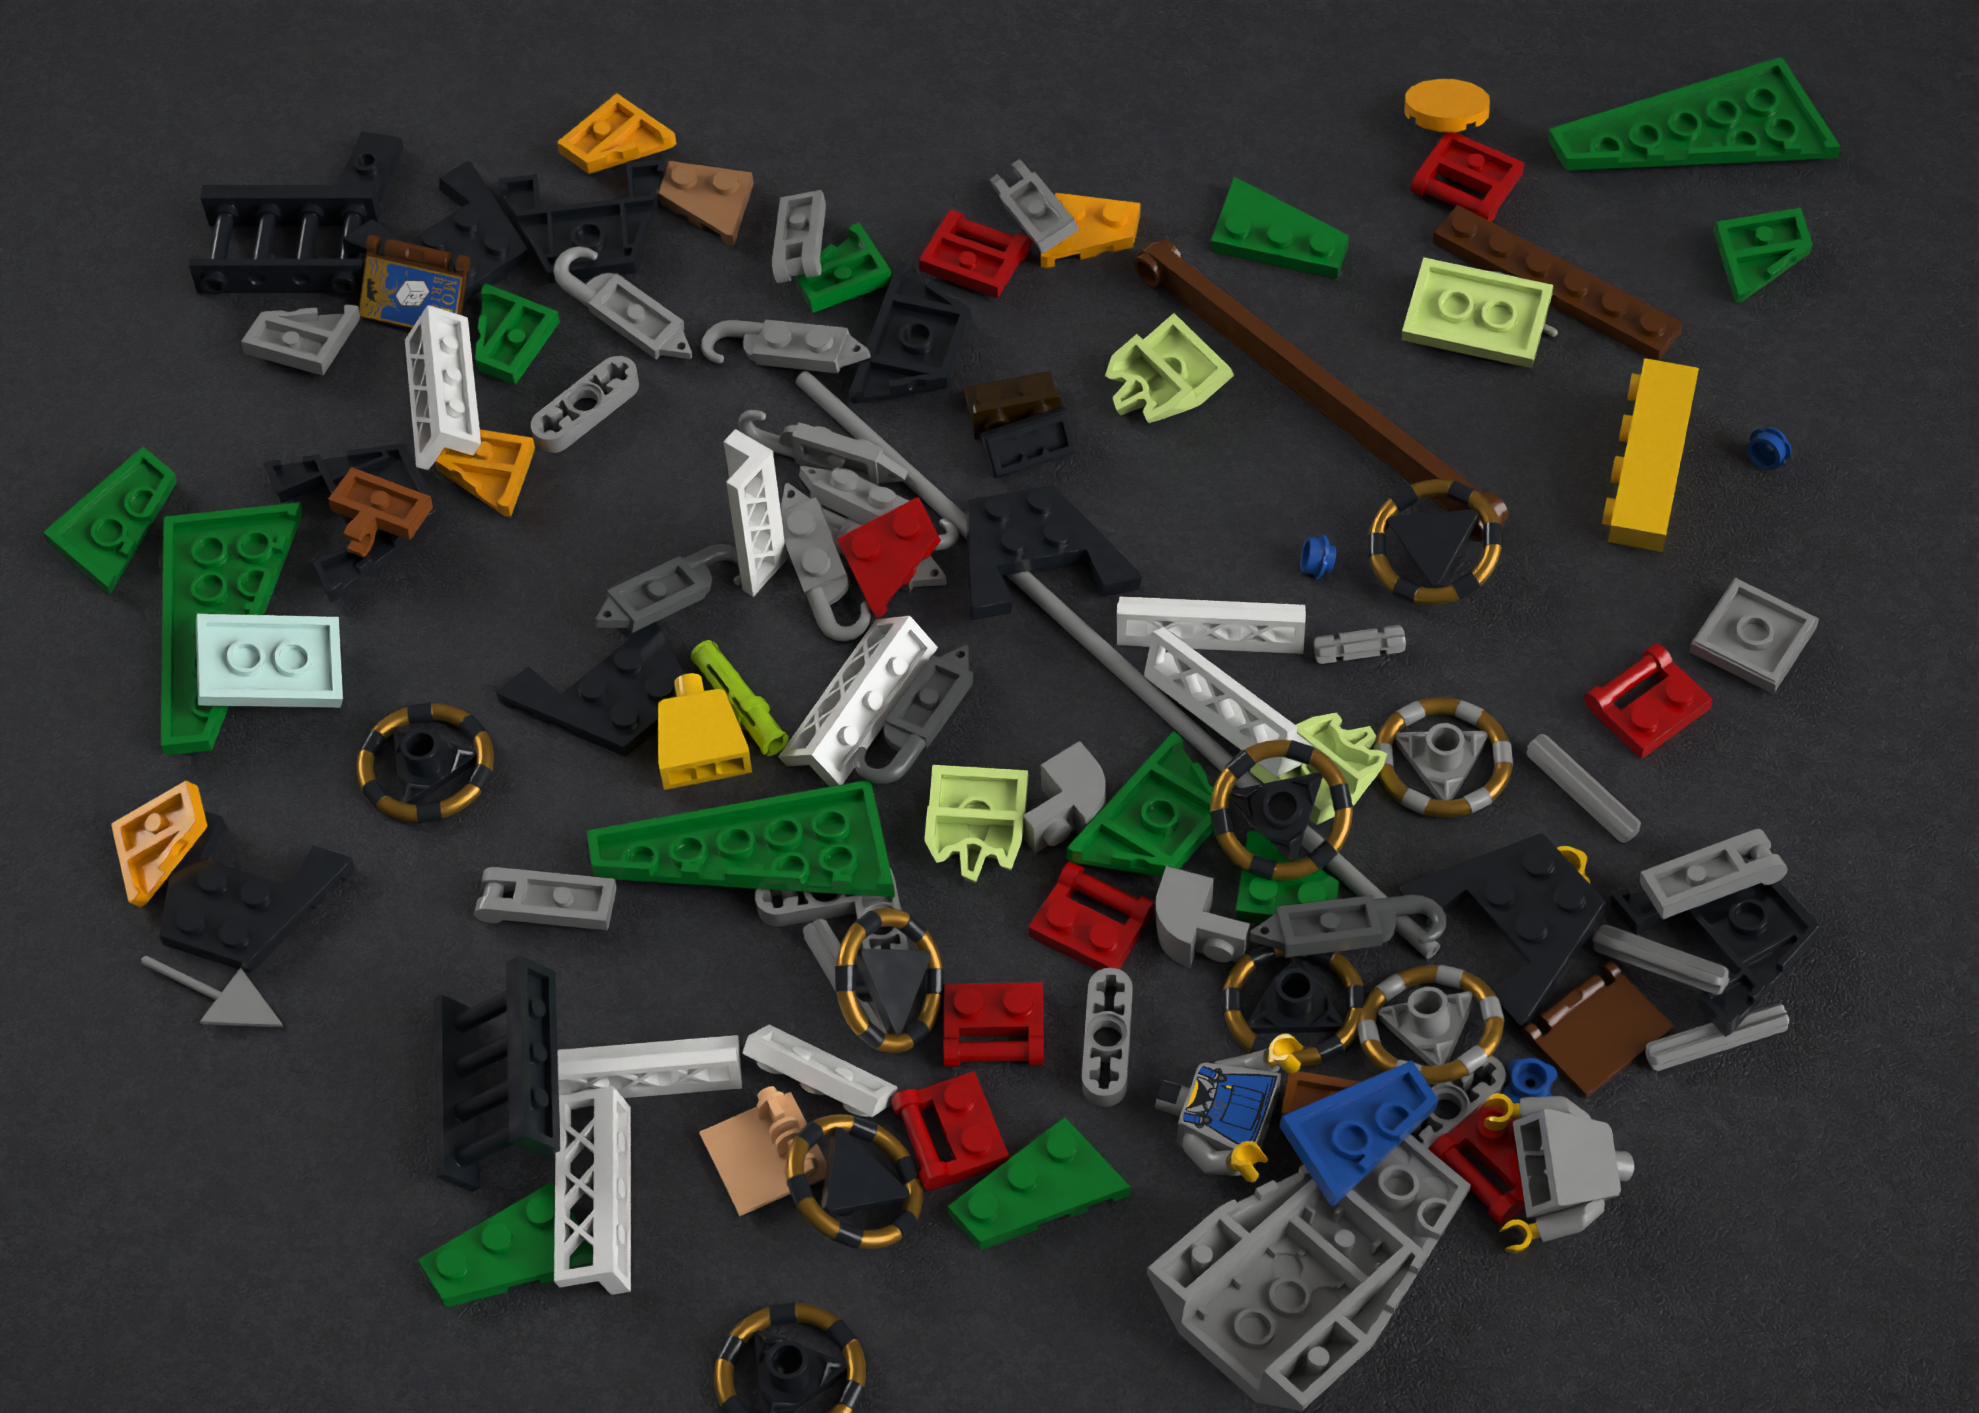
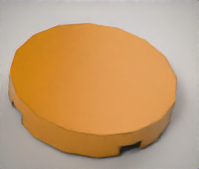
M1456 79L1428 80L1411 86L1405 93V116L1408 119L1411 117L1416 118L1415 124L1423 129L1456 133L1466 130L1467 124L1474 122L1476 124L1475 127H1478L1489 117V95L1483 88L1470 82Z

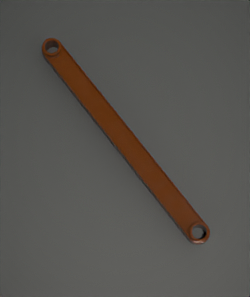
M1167 239L1154 242L1141 251L1139 257L1134 260L1137 274L1147 285L1151 287L1159 285L1411 484L1434 479L1460 482L1476 489L1477 492L1488 500L1497 513L1502 526L1508 519L1507 507L1496 494L1490 491L1481 492L1185 262L1173 243ZM1429 497L1445 511L1472 509L1448 497ZM1480 518L1469 536L1470 539L1477 542L1484 540L1483 524Z

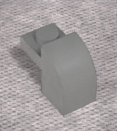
M1081 741L1041 764V787L1049 800L1023 815L1024 840L1034 853L1048 845L1056 846L1063 842L1070 835L1071 831L1075 830L1080 834L1106 806L1103 770Z
M1166 866L1156 896V935L1164 952L1177 963L1191 968L1196 952L1203 953L1208 958L1217 962H1237L1248 951L1250 924L1209 913L1213 903V878Z

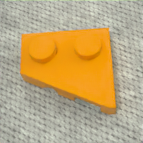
M186 780L111 823L128 902L138 907L146 905L208 827L197 785Z

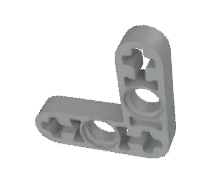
M892 870L891 875L895 897L864 895L848 897L847 894H838L836 898L829 902H820L812 897L813 892H803L805 904L799 905L797 891L757 889L755 892V903L759 918L765 924L771 926H787L855 913L858 920L868 911L875 909L894 908L901 910ZM781 895L783 907L774 908L772 897ZM895 927L890 933L885 935L872 933L862 942L863 949L909 950L906 936Z

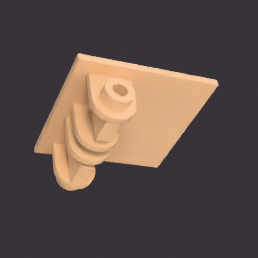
M773 1086L764 1088L757 1095L759 1099L757 1107L699 1132L739 1216L791 1194L786 1183L785 1165L787 1152L793 1137L807 1125L791 1092L787 1094L780 1091L777 1092ZM817 1143L807 1152L805 1158L804 1172L809 1186L825 1179L827 1162Z

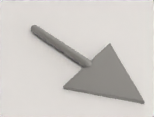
M144 956L141 959V963L144 966L216 1000L200 1020V1024L283 1028V1024L241 968L225 989L220 992L148 956Z

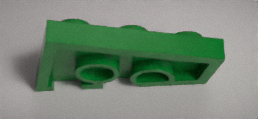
M1234 177L1211 240V252L1338 279L1348 249L1349 235Z
M142 447L43 532L45 541L110 596L177 483L175 473L145 447Z
M1064 1117L948 1206V1215L981 1251L1036 1231L1040 1224L1069 1214L1071 1218L1087 1212L1088 1207L1111 1198L1115 1202L1131 1196V1187Z
M550 1182L418 1259L422 1271L445 1308L506 1293L509 1287L539 1280L540 1284L554 1281V1184ZM570 1210V1220L580 1226ZM570 1228V1236H571L574 1231ZM584 1240L570 1255V1269L593 1265V1246Z

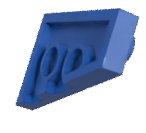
M1411 1060L1282 1116L1279 1127L1333 1208L1435 1111L1439 1099Z

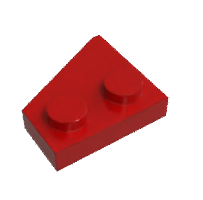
M917 497L837 538V541L873 614L878 619L888 610L886 605L902 584L905 587L917 573L919 563L931 555L941 542V539L920 498Z

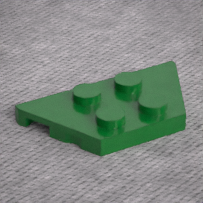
M1173 731L1067 847V860L1072 863L1163 877L1166 866L1180 869L1213 832L1210 817L1213 787L1209 785L1207 774L1199 762L1193 763L1183 749L1184 740L1180 734Z

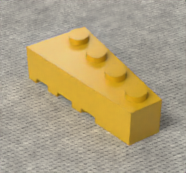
M1644 358L1641 374L1632 373L1627 400L1635 401L1633 416L1623 415L1619 441L1627 443L1625 456H1615L1610 483L1619 484L1616 499L1607 497L1602 525L1610 526L1608 542L1663 552L1699 368Z

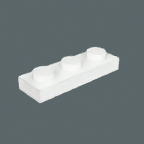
M767 1025L747 1037L742 1054L756 1060L757 1065L761 1069L774 1074H785L799 1081L800 1086L804 1090L816 1095H828L842 1102L843 1107L847 1111L859 1116L873 1117L891 1105L890 1099L896 1094L898 1089L897 1086L771 1025Z

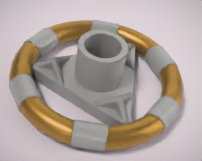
M1427 698L1414 701L1398 709L1381 727L1373 750H1381L1388 753L1383 768L1377 775L1385 790L1402 806L1419 814L1432 817L1451 818L1465 816L1490 805L1506 787L1513 767L1511 743L1497 720L1484 711V709L1464 700L1453 698ZM1439 714L1455 716L1482 730L1461 731L1455 725L1442 723L1433 726L1428 732H1400L1403 728L1425 716ZM1488 737L1493 747L1494 771L1491 778L1483 787L1461 799L1453 800L1486 745ZM1394 740L1396 746L1438 800L1431 799L1422 793L1408 788L1398 778L1393 769L1392 745Z
M1423 965L1394 973L1375 986L1365 1000L1357 1029L1361 1048L1369 1060L1381 1071L1386 1072L1407 1063L1408 1061L1393 1057L1381 1045L1376 1024L1379 1015L1381 1023L1430 1065L1424 1066L1414 1063L1428 1084H1440L1468 1076L1488 1061L1500 1043L1504 1017L1500 1001L1495 993L1475 975L1463 969L1446 965ZM1437 983L1466 991L1445 995L1440 989L1435 987H1423L1412 992L1408 998V1003L1383 1007L1385 1003L1406 988L1419 984ZM1474 997L1480 1004L1485 1024L1483 1035L1477 1045L1455 1061L1449 1062L1473 1007Z

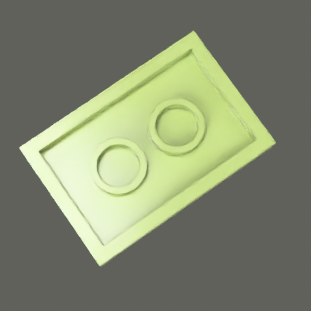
M1423 257L1403 326L1402 340L1532 368L1550 305L1553 285Z

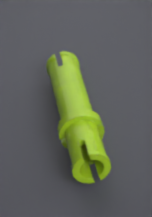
M707 640L698 644L691 652L690 659L693 664H696L714 689H722L726 692L741 730H747L764 755L772 756L779 753L785 748L789 738L786 732H783L769 714L770 708L767 702L761 696L754 695L714 641Z

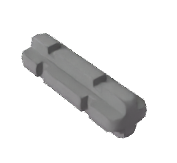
M1394 625L1383 627V632H1378L1377 628L1340 633L1337 639H1334L1333 635L1319 636L1314 639L1313 650L1317 663L1325 664L1337 662L1336 657L1341 656L1342 660L1346 661L1380 656V651L1385 650L1386 654L1400 653L1405 650L1406 637L1402 626Z

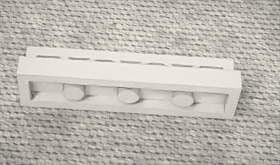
M427 305L406 337L405 348L416 467L429 470L444 447L474 455L481 445L468 317Z
M735 429L724 441L729 480L726 484L742 590L754 597L787 561L773 451Z
M1119 597V602L1117 603V645L1150 647L1153 631L1164 627L1192 649L1303 654L1306 620L1305 605Z
M911 616L876 619L778 757L786 766L810 765L829 787L843 785L854 769V755L857 749L861 746L865 747L866 750L884 726L885 719L938 647Z
M1162 627L1153 631L1144 677L1240 750H1245L1252 745L1269 740H1294L1313 746L1297 734L1298 727L1167 629ZM1286 757L1269 758L1258 762L1276 777L1303 764Z
M738 1035L558 1050L559 1095L614 1086L623 1098L742 1089Z
M614 1086L559 1095L561 1151L556 1153L554 1282L559 1287L599 1281L611 1295L631 1292V1107ZM594 1106V1118L579 1134L571 1127V1110ZM593 1137H594V1145L590 1142ZM586 1147L594 1154V1164L578 1179L570 1173V1165ZM570 1182H572V1183L574 1184V1186L571 1188V1190H570ZM593 1183H594V1191L589 1188ZM585 1193L594 1200V1210L578 1226L570 1220V1209ZM570 1228L574 1231L571 1236H570ZM584 1240L593 1246V1265L570 1269V1255Z

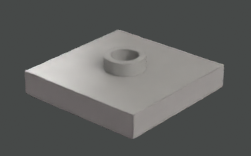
M1734 578L1692 641L1689 652L1774 694L1816 630L1819 618Z

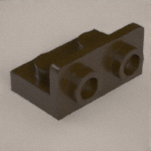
M1050 371L963 387V399L974 440L981 439L980 433L1061 407L1060 392L1055 390Z

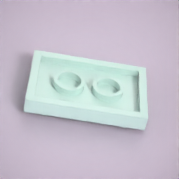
M197 614L198 705L341 708L343 694L339 617Z

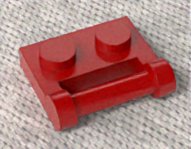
M1446 132L1417 171L1410 191L1421 197H1425L1427 194L1454 207L1459 205L1493 222L1499 207L1523 175L1525 163L1458 133ZM1438 174L1486 196L1483 200L1436 180L1435 177Z
M951 209L919 258V270L999 298L1020 261L1023 262L1026 259L1032 240L1029 236L1021 233L1013 236L965 219V214ZM969 239H972V240H975V241L984 243V244H986V245H983V244H980V243L971 241V240H969ZM989 246L1004 250L1005 252L991 248Z
M1658 643L1646 649L1641 660L1605 686H1595L1584 695V701L1588 709L1640 759L1647 756L1711 708L1713 700L1710 695L1672 661L1669 652ZM1652 674H1655L1662 680L1622 710L1613 703Z
M1069 861L1063 868L1057 884L1028 927L1029 937L1097 971L1104 968L1120 969L1155 913L1156 902L1144 896L1137 899L1084 873V867ZM1076 890L1130 916V918L1123 925L1070 898Z
M1043 982L944 984V1067H960V1062L1029 1061V1066H1044ZM1029 1036V1041L960 1042V1037Z
M975 1071L920 1090H903L890 1099L893 1112L897 1118L902 1119L921 1167L919 1177L925 1190H937L997 1169L1009 1160V1154ZM934 1109L954 1160L949 1162L939 1160L921 1115L922 1112Z
M1483 1104L1452 1131L1438 1137L1428 1150L1471 1185L1470 1191L1489 1208L1488 1216L1498 1225H1502L1525 1207L1513 1121H1516V1119H1511L1507 1127L1500 1131L1489 1130L1484 1126L1485 1118L1492 1116L1503 1117L1505 1113L1498 1107L1485 1108ZM1466 1147L1511 1191L1503 1194L1459 1151Z

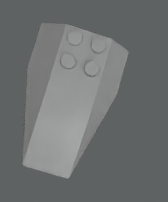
M1410 1134L1333 1208L1305 1165L1299 1167L1298 1173L1278 1183L1272 1180L1256 1188L1255 1194L1239 1202L1233 1199L1219 1206L1147 1268V1275L1178 1333L1252 1400L1257 1403L1303 1411L1373 1347L1468 1194L1471 1185Z

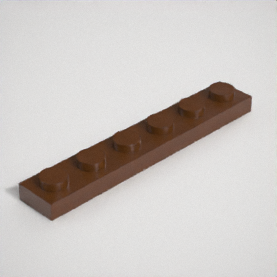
M1459 205L1453 209L1434 231L1433 244L1482 270L1502 272L1504 275L1553 285L1550 306L1653 360L1659 361L1681 334L1683 322Z

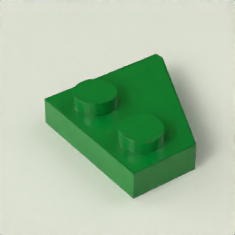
M1801 208L1718 221L1713 230L1735 303L1743 302L1810 254L1813 246Z
M859 222L848 228L849 238L841 245L836 247L830 244L821 251L820 276L809 278L805 274L794 276L796 287L812 313L830 308L866 293H871L890 284L892 279L891 270Z
M485 283L481 290L483 303L482 313L479 315L478 321L479 341L476 343V367L480 372L516 385L560 323L558 311Z
M1248 830L1245 848L1247 851L1277 863L1288 862L1266 837L1256 831ZM1242 869L1235 920L1263 923L1276 914V907L1337 900L1339 881L1321 870L1303 878L1277 881L1250 874Z

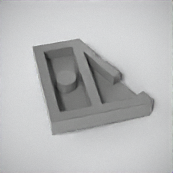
M344 305V313L318 315L317 308L299 309L294 312H285L283 310L261 312L241 341L243 353L324 375L359 322V308L355 305Z

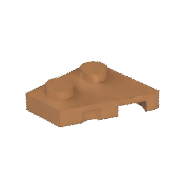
M669 161L659 190L660 204L675 214L684 215L690 223L700 229H703L705 226L709 227L721 235V241L724 244L734 246L753 187L752 172Z

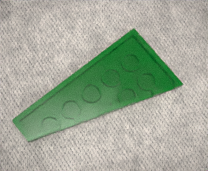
M1782 57L1550 128L1547 139L1566 171L1838 158L1841 148Z
M300 502L164 517L161 747L165 756L212 751L229 706L198 705L197 614H265L303 515Z
M866 780L587 830L594 877L643 882L895 897L893 879L871 782Z

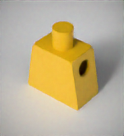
M689 673L677 677L674 680L677 697L663 699L658 703V764L663 789L668 790L752 773L748 745L726 692L722 689L704 691L702 677L698 674Z

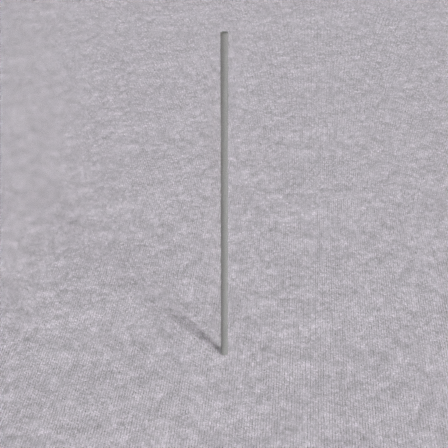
M804 371L798 376L796 385L854 438L864 439L876 446L882 447L885 456L908 470L909 472L903 482L942 518L952 522L958 528V532L967 540L966 514L811 373ZM1029 571L1006 575L1215 767L1222 771L1225 765L1234 758ZM1249 771L1235 783L1238 788L1262 784ZM1307 824L1301 845L1311 853L1324 839ZM1339 852L1336 857L1325 865L1328 870L1358 897L1373 895L1374 899L1387 898L1383 892ZM1408 915L1396 916L1395 931L1426 959L1433 957L1439 950L1440 944L1437 941L1425 944L1419 943V935L1426 933V931Z

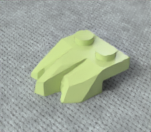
M1175 313L1146 338L1142 339L1136 334L1111 356L1105 377L1125 383L1112 397L1117 412L1123 415L1145 406L1143 414L1148 423L1168 418L1201 405L1234 376L1231 368Z
M1337 713L1312 717L1296 724L1298 727L1297 734L1312 744L1314 748L1328 756L1339 768L1348 783L1354 806L1383 768L1388 754L1381 750H1371L1376 739V734L1371 726L1352 730L1342 729L1340 727L1342 719ZM1256 763L1250 769V773L1263 783L1318 772L1306 764H1302L1278 777L1259 763ZM1322 778L1309 818L1316 825L1333 818L1335 814L1329 786L1324 778Z
M932 765L929 806H927L924 841L936 863L945 861L953 854H960L961 875L966 881L973 884L977 882L986 857L998 859L1001 868L1012 870L1024 834L1023 815L1026 814L1028 770Z

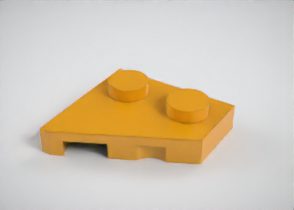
M616 93L557 141L559 154L586 173L591 174L673 148L676 145L675 133Z
M1055 193V197L1073 217L1079 230L1044 254L1041 252L1042 268L1054 267L1055 259L1078 254L1080 260L1096 257L1105 251L1116 252L1134 247L1140 219L1141 203Z
M480 429L481 445L474 455L444 447L435 460L437 471L503 516L511 517L535 451L533 438Z

